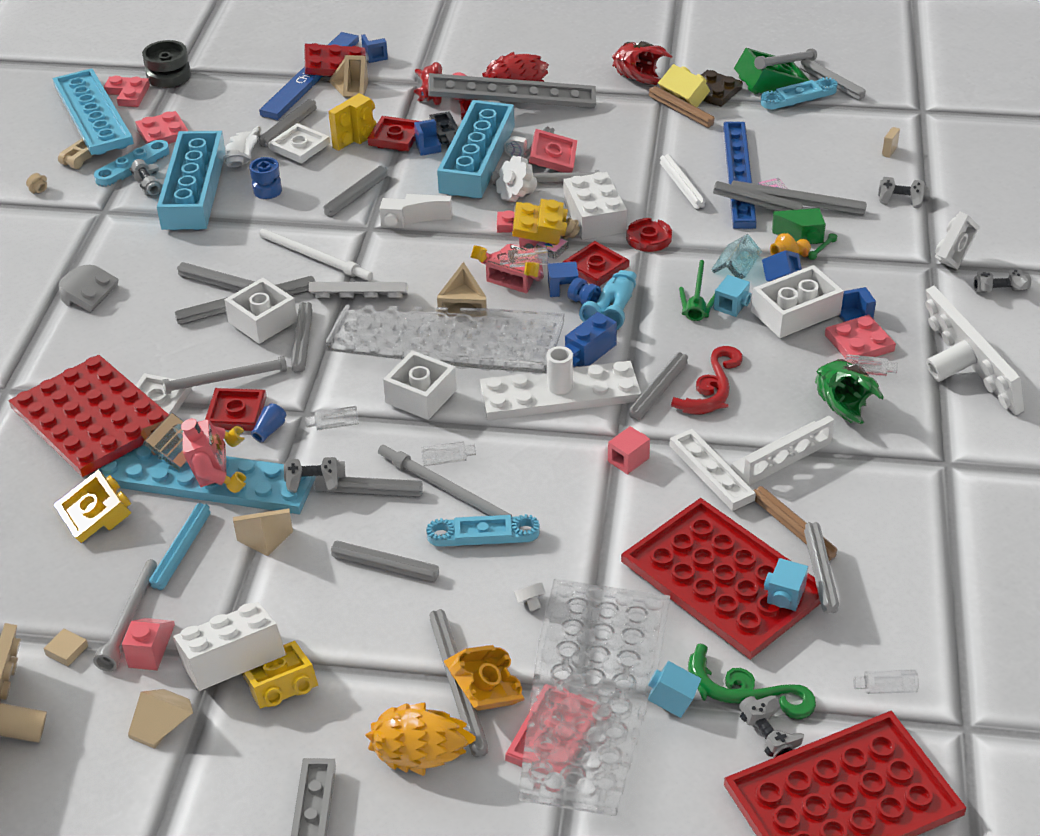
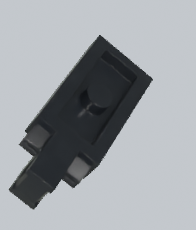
M450 111L429 115V120L435 119L437 137L442 145L447 144V148H449L458 130V126Z

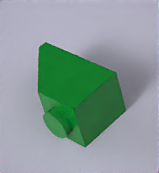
M820 208L773 212L772 233L776 235L788 233L796 242L800 239H805L810 244L824 243L826 223Z

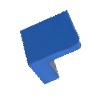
M365 34L361 35L362 47L365 48L368 63L388 60L385 38L369 41Z
M435 119L414 122L415 141L420 156L440 153L441 144L437 137Z
M785 250L762 259L767 282L802 270L799 253Z
M576 262L547 264L550 297H560V285L571 284L575 278L579 277Z
M867 287L844 291L841 314L839 315L843 322L865 315H870L874 319L876 300Z

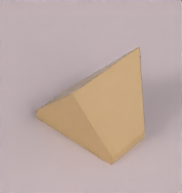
M345 55L344 60L330 78L329 82L343 97H353L358 93L365 96L369 83L366 56Z
M463 262L437 295L438 317L487 319L486 295Z
M290 509L233 517L237 541L266 556L270 555L293 532Z
M166 689L140 692L128 737L155 749L170 731L193 714L190 699Z

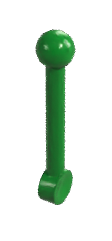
M830 233L828 239L815 251L808 253V258L815 260L817 254L828 244L837 241L838 236Z

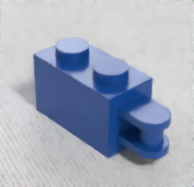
M596 312L565 335L564 347L569 348L573 353V367L590 366L617 345V322Z

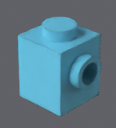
M727 275L715 290L714 310L736 317L743 307H747L752 297V293L749 292L750 282Z
M779 558L774 572H768L765 580L764 590H768L767 603L796 611L806 587L808 566Z
M667 661L662 671L658 669L654 671L648 683V686L652 688L648 701L681 718L693 701L701 678Z

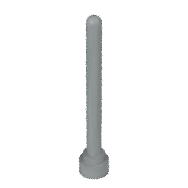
M150 559L146 561L108 644H104L97 650L93 662L96 667L103 671H114L121 659L119 647L147 589L149 579L157 567L155 560Z

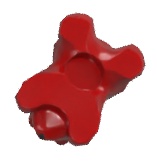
M434 62L423 70L415 69V73L422 81V86L414 90V93L419 96L417 101H430L433 99L435 105L439 106L441 104L442 97L428 96L429 73L442 74L443 68L440 63Z

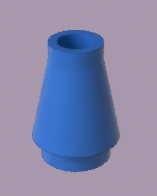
M274 403L263 407L258 421L251 432L252 437L259 442H264L267 437L285 423L287 414L284 409Z

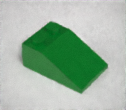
M750 48L744 49L734 67V70L739 75V79L748 85V90L755 94H764L767 91H776L778 88L810 81L794 62L757 69L754 64L757 57L764 56L767 58L775 55Z

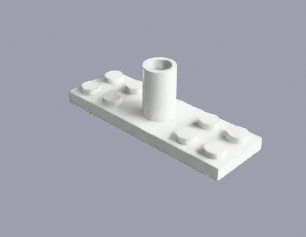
M934 285L926 289L927 301H925V305L930 313L928 322L935 332H940L946 345L951 346L926 360L928 369L934 379L941 382L971 366L981 377L987 390L990 393L994 392L998 396L999 402L1005 409L1009 408L1015 416L1024 412L1020 376Z
M556 346L548 350L547 371L480 379V389L487 421L633 403L641 396L631 361L573 367V353L569 348L563 346Z

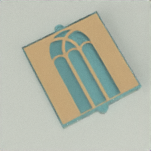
M171 412L144 441L143 445L157 454L158 459L165 460L180 471L187 463L183 454V430L181 429L184 421Z

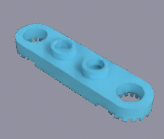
M823 77L817 81L810 80L778 88L776 91H767V93L764 92L761 95V106L766 109H777L833 95L837 92L838 82L835 79H828V77L824 79Z
M155 140L134 149L123 157L117 158L115 161L94 172L96 184L98 186L101 185V187L104 185L107 187V185L115 184L114 182H117L119 179L123 180L131 176V165L137 159H142L149 165L157 162V159L164 158L163 156L166 157L170 153L168 143L164 140Z
M528 514L511 517V515L455 517L454 520H443V518H440V520L435 519V521H431L427 525L426 532L429 543L439 547L531 542L538 538L540 524L536 517L533 518L532 515L528 516ZM522 526L531 527V529L528 530V532H526V530H524L523 532V530H520L519 528ZM439 530L447 531L445 535L442 534V536L440 534L439 536L435 534V532Z

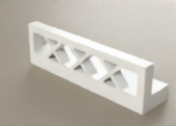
M827 416L817 422L813 421L731 463V468L748 486H751L831 444L834 419L831 416Z

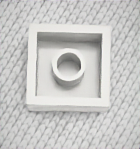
M265 278L259 279L224 299L228 323L259 344L297 322L294 297Z
M412 350L383 379L385 403L429 420L457 391L456 367Z

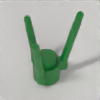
M704 260L699 262L694 296L687 301L684 288L679 287L683 307L682 315H686L691 321H700L704 317L708 318L709 312L714 305L715 294L707 306L704 299L700 296Z

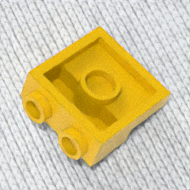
M358 93L328 111L332 148L339 151L353 142L360 145L368 140V136L377 124L373 118L375 103L371 98Z
M541 199L539 206L528 202H516L512 236L558 245L560 236H565L568 209L563 208L564 203L553 199Z
M97 470L54 505L74 537L82 543L102 526H105L109 531L131 514L128 506L132 503L122 491L117 492L121 487L111 475L106 478Z
M295 640L283 645L285 656L242 673V676L249 685L252 697L260 709L277 706L286 698L307 694L312 688L319 686L312 663Z

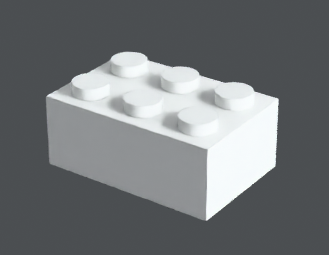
M597 172L591 175L573 176L572 178L563 179L564 204L571 218L579 221L578 226L580 230L578 233L582 240L626 233L627 209L607 172Z
M812 265L753 288L751 312L779 338L840 315L844 291L816 266Z
M259 602L244 604L237 611L227 615L220 614L214 616L207 623L199 626H189L183 629L181 633L173 636L183 668L199 691L286 655L277 623Z

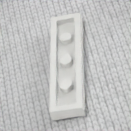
M309 282V292L315 294V298L323 299L330 298V294H339V298H354V294H363V298H378V294H388V298H402V294H408V284L406 282Z
M693 429L670 438L669 446L731 511L755 501L756 493Z

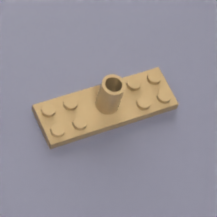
M9 623L4 624L0 636V701L1 699L7 700L11 686L9 680L11 675L14 676L18 664L17 654L21 642L20 638H16L17 625ZM0 703V736L40 743L47 711Z

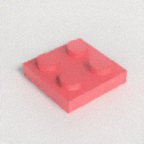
M167 111L158 116L145 117L142 120L135 121L136 128L146 144L155 140H164L168 144L174 143L179 131H188L176 111Z
M535 129L529 163L558 172L572 173L578 140Z
M870 315L826 327L825 336L851 364L895 351L896 343Z

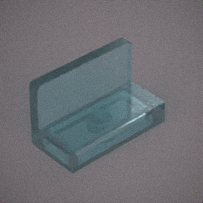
M746 234L727 245L711 271L716 273L727 267L735 277L743 279L760 256L762 250Z

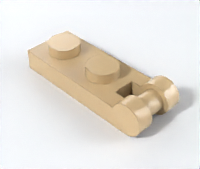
M82 138L63 150L58 155V162L63 165H70L74 169H80L83 162L92 158L93 155L89 152Z

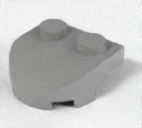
M82 265L67 273L60 280L58 289L61 294V300L68 307L75 303L91 313L118 285L119 279L98 266Z

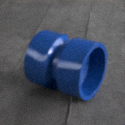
M261 157L253 160L250 163V174L254 195L260 199H272L279 196L282 192L281 178L279 177L278 161L271 157Z

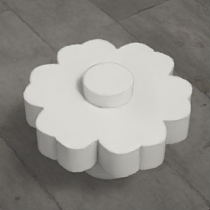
M512 156L510 162L505 161L499 170L500 177L496 181L497 193L501 194L503 200L516 202L519 197H524L526 194H531L535 191L537 179L533 176L532 165L528 164L526 158Z

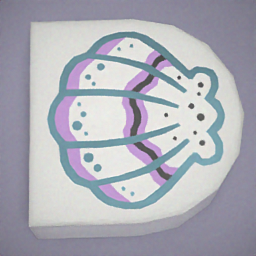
M518 136L510 137L504 145L505 152L510 157H522L527 151V139Z

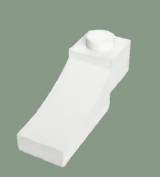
M406 194L405 199L382 198L379 208L381 227L404 228L405 225L417 222L452 220V196Z

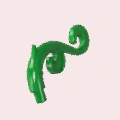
M697 644L694 653L689 657L688 672L701 678L697 689L703 701H706L708 696L724 703L740 704L745 698L754 696L756 700L768 696L792 693L802 699L801 704L794 705L789 703L784 695L779 700L780 708L788 717L805 719L815 710L816 698L812 691L805 686L788 684L754 689L755 678L752 673L743 668H732L727 671L725 677L727 688L713 682L708 676L712 672L706 667V654L708 651L706 645ZM735 685H738V686L741 687V688H738V689H732Z

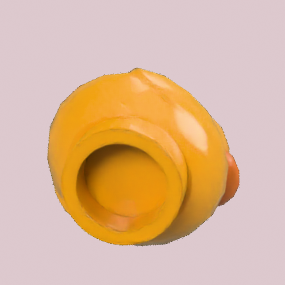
M782 233L771 244L770 253L775 255L787 250L807 257L811 250V245L808 240L800 239L796 242L790 234Z

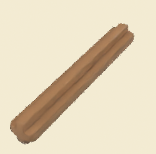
M657 86L649 89V96L707 128L714 125V116Z
M763 486L754 489L753 491L756 493L755 502L807 545L804 533L806 522ZM823 537L828 560L830 561L836 557L838 549Z

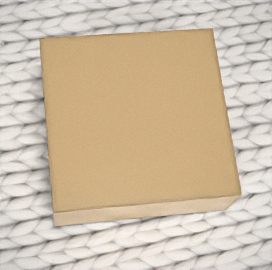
M892 127L884 137L882 156L890 158L896 150L900 128Z
M62 629L43 649L46 656L69 666L88 647L86 639L66 629Z

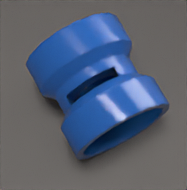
M577 277L571 282L567 296L575 302L580 301L582 305L587 301L597 303L601 294V288L593 283L588 284L586 280Z

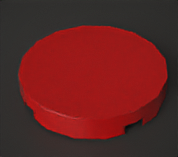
M652 218L638 219L628 226L626 241L634 249L643 252L660 251L668 247L672 242V229L669 224L662 220L656 222L652 221Z

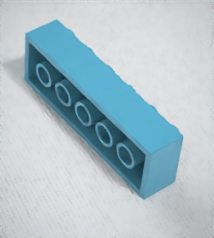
M472 100L437 170L439 193L482 199L502 156L504 145L515 127L513 104Z
M222 131L178 132L157 204L161 230L207 229L224 162L223 156L226 154Z

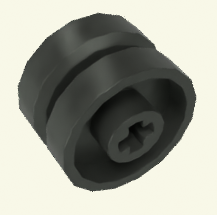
M175 40L157 41L149 44L142 51L146 76L149 78V83L152 86L159 88L176 87L184 84L191 77L187 48L182 42Z

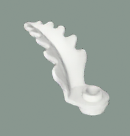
M261 126L255 127L252 131L236 133V136L230 137L231 143L226 146L227 154L223 156V160L228 167H240L251 160V152L257 142V137L261 136Z

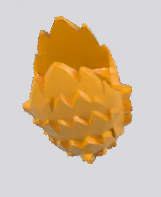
M405 703L397 708L391 707L379 716L377 722L371 723V731L365 734L370 740L368 749L374 751L381 761L385 762L390 768L394 770L399 768L406 773L411 770L422 776L425 775L427 768L445 765L444 763L453 761L460 755L465 754L467 750L464 747L476 741L475 735L463 729L467 727L466 722L450 717V714L443 711L426 709V703L414 705Z

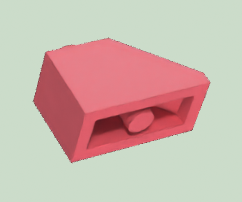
M150 618L131 621L122 642L128 668L158 671L175 626L174 621Z

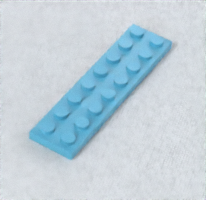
M92 68L52 78L57 92L91 155H101L109 150L124 149L128 145L134 144L131 133Z
M144 444L97 469L106 478L111 475L122 489L273 511L290 509V513L294 514L301 513L316 479V476L301 477L297 492H289L284 481V464L226 456L227 476L231 477L237 471L246 476L244 481L246 485L241 491L233 493L224 483L223 485L213 483L200 487L187 461L181 467L172 461L182 450L174 449L167 457L165 455L172 449L153 455L148 445Z

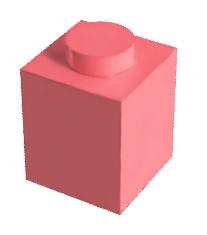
M631 426L608 441V462L627 475L649 459L650 438Z

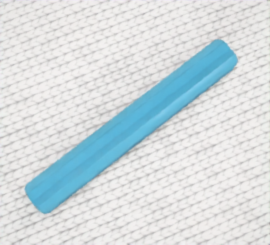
M198 503L149 579L150 586L153 589L163 590L211 514L210 507L207 504Z

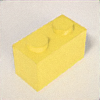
M675 64L669 68L658 82L661 89L695 107H698L710 92L706 84L707 80L702 75H694L686 67L682 66L680 68Z

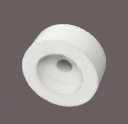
M542 582L514 592L517 602L527 601L530 611L541 608L538 597L546 594Z

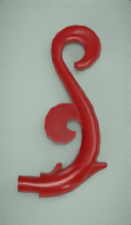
M732 346L715 348L711 354V365L715 375L708 374L699 377L696 381V390L703 395L714 394L715 387L718 389L717 393L707 399L686 398L684 400L673 397L671 407L681 409L683 413L694 415L707 414L717 409L728 408L729 405L725 404L729 396V380L719 364L718 358L722 356L729 357L730 360L723 362V367L726 369L736 368L743 361L741 351Z

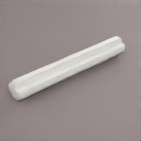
M669 154L662 155L660 157V164L693 207L697 210L704 208L706 200Z

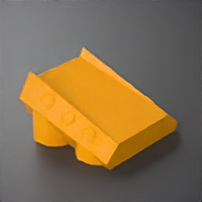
M487 645L466 648L444 660V664L452 677L457 681L473 708L478 711L514 705L525 700L522 695V686L519 679L511 675L507 669L511 665L510 656L506 650L500 647Z

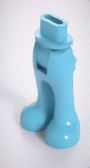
M620 270L618 273H615L604 286L597 303L587 301L582 305L579 310L580 319L584 322L596 312H599L616 321L618 330L624 324L625 313L623 310L632 297L637 275L632 271Z

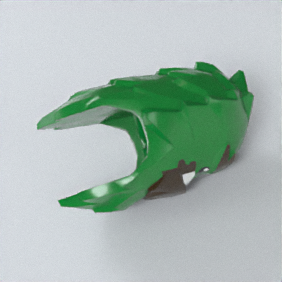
M844 359L829 362L819 367L816 371L818 375L816 376L815 383L817 384L819 396L822 397L823 401L827 402L832 411L850 423H864L861 417V407L866 406V399L874 394L879 399L883 400L884 398L879 389V384L874 378L870 377L861 366L852 365Z

